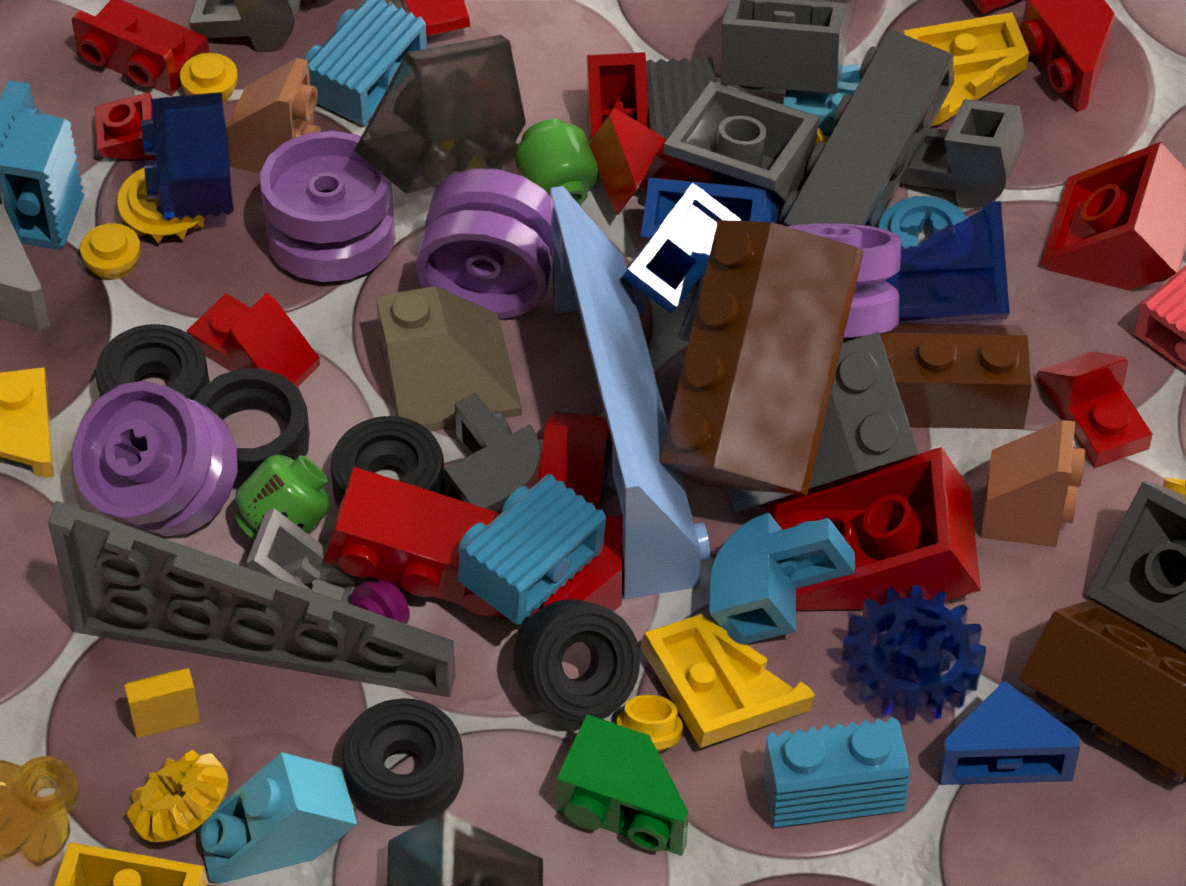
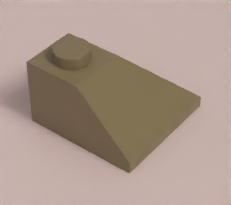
M437 286L376 296L379 342L397 417L413 420L423 425L429 431L456 427L454 404L474 393L479 396L490 412L497 410L504 418L522 415V406L497 313Z

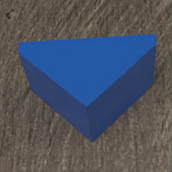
M1004 680L944 740L939 771L940 785L1073 781L1080 751L1079 735Z

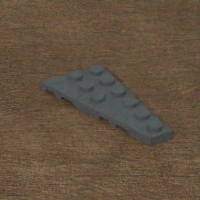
M55 501L48 524L74 633L450 698L456 677L453 640Z

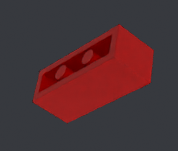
M357 467L353 468L341 500L323 562L340 567L344 572L352 576L372 577L388 581L403 587L407 592L416 596H433L462 605L468 611L477 615H494L508 619L458 581L460 556L458 554V547L462 538L475 524L481 522L487 526L501 513Z

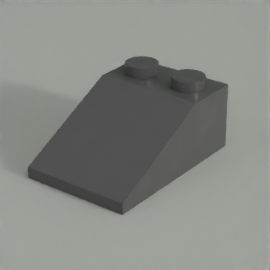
M879 331L842 343L809 489L919 453ZM726 488L734 513L792 495Z

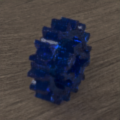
M913 585L910 598L903 599L900 598L893 587L886 589L884 605L881 606L877 601L867 598L864 601L862 616L851 615L849 619L847 636L844 637L842 659L847 661L845 678L847 682L861 681L859 699L862 702L871 700L876 696L882 699L880 714L887 716L893 711L895 706H899L905 709L907 721L914 722L918 709L927 708L929 714L934 719H939L942 716L944 701L960 709L964 706L966 690L976 691L979 686L981 670L983 669L986 655V646L980 645L981 625H966L968 608L964 604L952 610L946 608L945 592L939 591L930 601L923 599L920 586ZM877 638L876 645L871 646L874 640ZM957 659L954 666L950 669L951 661ZM948 671L946 674L941 676V672Z

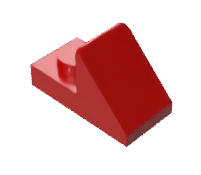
M614 107L592 138L589 146L597 162L598 172L615 214H620L638 187L647 191L649 178L700 183L709 182L711 175L663 154L664 143L667 141L666 138Z
M225 293L186 330L200 345L206 357L230 372L240 368L266 369L285 376L298 387L320 366L318 354L276 299L268 293L264 294L251 308Z
M1092 351L1038 370L1037 379L1063 420L1075 421L1074 437L1081 448L1085 449V454L1094 468H1098L1150 449L1153 434L1123 390L1128 367L1126 357Z

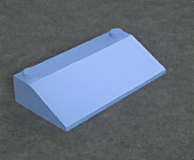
M563 186L551 188L553 309L555 314L580 311L613 443L612 474L623 515L622 591L624 599L699 587L701 561L710 560L709 540L705 524L703 522L694 524L681 474L660 463L668 424L639 315L645 314L643 293L622 277L627 269L624 256Z

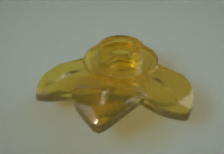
M50 756L33 758L22 766L0 760V861L11 858L22 850L29 862L39 867L54 858L64 848L71 833L67 813L75 806L80 791L77 776L69 765ZM42 789H56L51 795L36 797L37 793Z

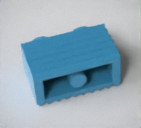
M365 0L356 10H346L336 25L335 33L323 46L319 44L314 45L304 58V60H308L310 85L317 88V103L362 126H367L369 118L373 119L375 112L380 111L382 104H386L389 97H393L395 90H399L401 83L406 82L408 75L412 76L414 68H418L420 62L425 61L427 56L426 22L421 16L416 18L412 12L406 13L402 7L397 9L393 3L387 4L384 0Z
M18 111L12 114L13 121L8 123L9 130L4 132L5 139L0 141L2 147L0 148V195L2 204L21 244L59 250L65 245L85 195L81 192L83 186L80 184L82 179L79 177L80 170L77 169L79 163L76 161L78 155L74 153L76 147L73 146L74 139L71 137L73 133L70 130L71 123L66 119L57 118L49 114H33Z
M547 474L531 489L526 486L517 488L506 500L502 513L486 526L480 522L466 532L458 547V554L460 555L458 581L516 625H521L525 617H530L534 609H539L542 602H547L551 594H556L559 587H564L568 579H573L576 572H581L585 564H590L593 557L599 556L603 548L606 516L602 509L596 510L592 502L586 503L582 495L577 496L572 488L567 489L563 481H556L553 474Z
M892 716L886 723L877 718L873 724L864 720L858 726L851 721L847 727L838 723L834 729L824 725L818 731L811 726L807 732L798 728L794 734L784 730L780 736L774 732L767 736L763 782L774 828L906 811L907 790H909V777H911L910 766L900 723Z

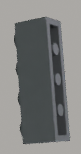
M891 29L886 33L879 48L870 47L860 67L859 78L861 81L853 96L845 94L841 99L833 119L835 129L827 144L821 141L814 148L807 166L809 177L800 192L793 190L788 196L781 212L780 222L784 226L841 223L877 228L882 215L888 208L954 84L953 54Z

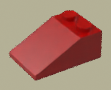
M942 447L810 488L807 496L792 494L767 502V513H770L782 530L795 527L802 522L829 518L855 552L854 574L797 588L796 610L924 608L981 591L971 489Z

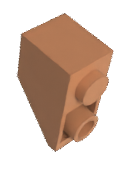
M295 58L245 86L226 127L231 167L260 173L267 157L284 142L307 133L321 132L320 126L314 125L313 114L317 103V88L310 85L308 60Z
M1061 420L992 450L986 482L981 538L1052 547L1057 546L1061 522L1073 524L1077 487L1081 486L1085 449L1073 447L1075 421Z

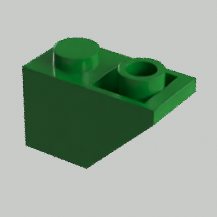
M587 714L557 777V813L565 815L571 822L582 828L590 830L602 828L628 837L633 843L643 849L655 852L666 850L682 856L687 846L689 811L650 736Z

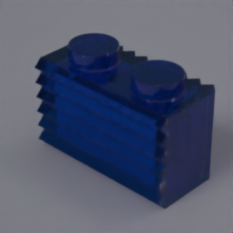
M222 92L151 99L152 119L141 120L145 155L155 154L154 163H144L148 199H160L162 218L167 221L174 217L182 220L185 216L194 219L197 215L205 218L209 214L217 217L222 212L230 215L234 211Z

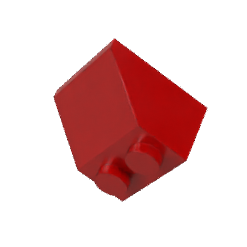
M1159 142L1068 177L1041 264L1049 271L1129 291L1154 282H1162L1174 276L1179 271L1186 247V168Z

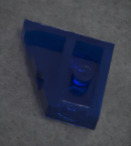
M992 201L984 205L981 211L953 226L950 224L931 234L928 240L915 247L909 246L901 251L900 271L885 280V282L895 287L899 293V323L1007 319L1010 310L1001 201Z

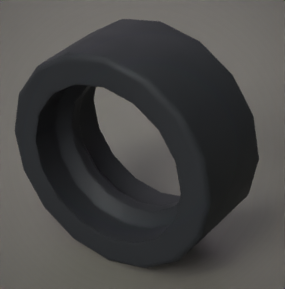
M240 368L218 375L203 386L194 401L210 408L222 420L232 413L245 409H264L278 414L286 421L284 432L272 442L256 448H237V475L233 488L238 489L267 458L274 454L284 455L296 460L300 455L306 456L308 453L310 429L307 406L299 388L283 375L266 369Z

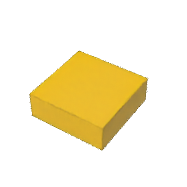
M189 668L148 677L124 685L136 738L201 722L195 688Z

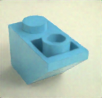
M281 752L220 803L213 814L197 830L210 881L224 883L314 860L357 825L342 768Z

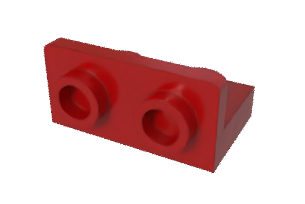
M110 0L96 16L78 10L71 18L77 54L95 66H104L129 77L140 86L154 88L169 96H173L181 86L180 71L183 65L196 55L210 53L208 37L123 0Z

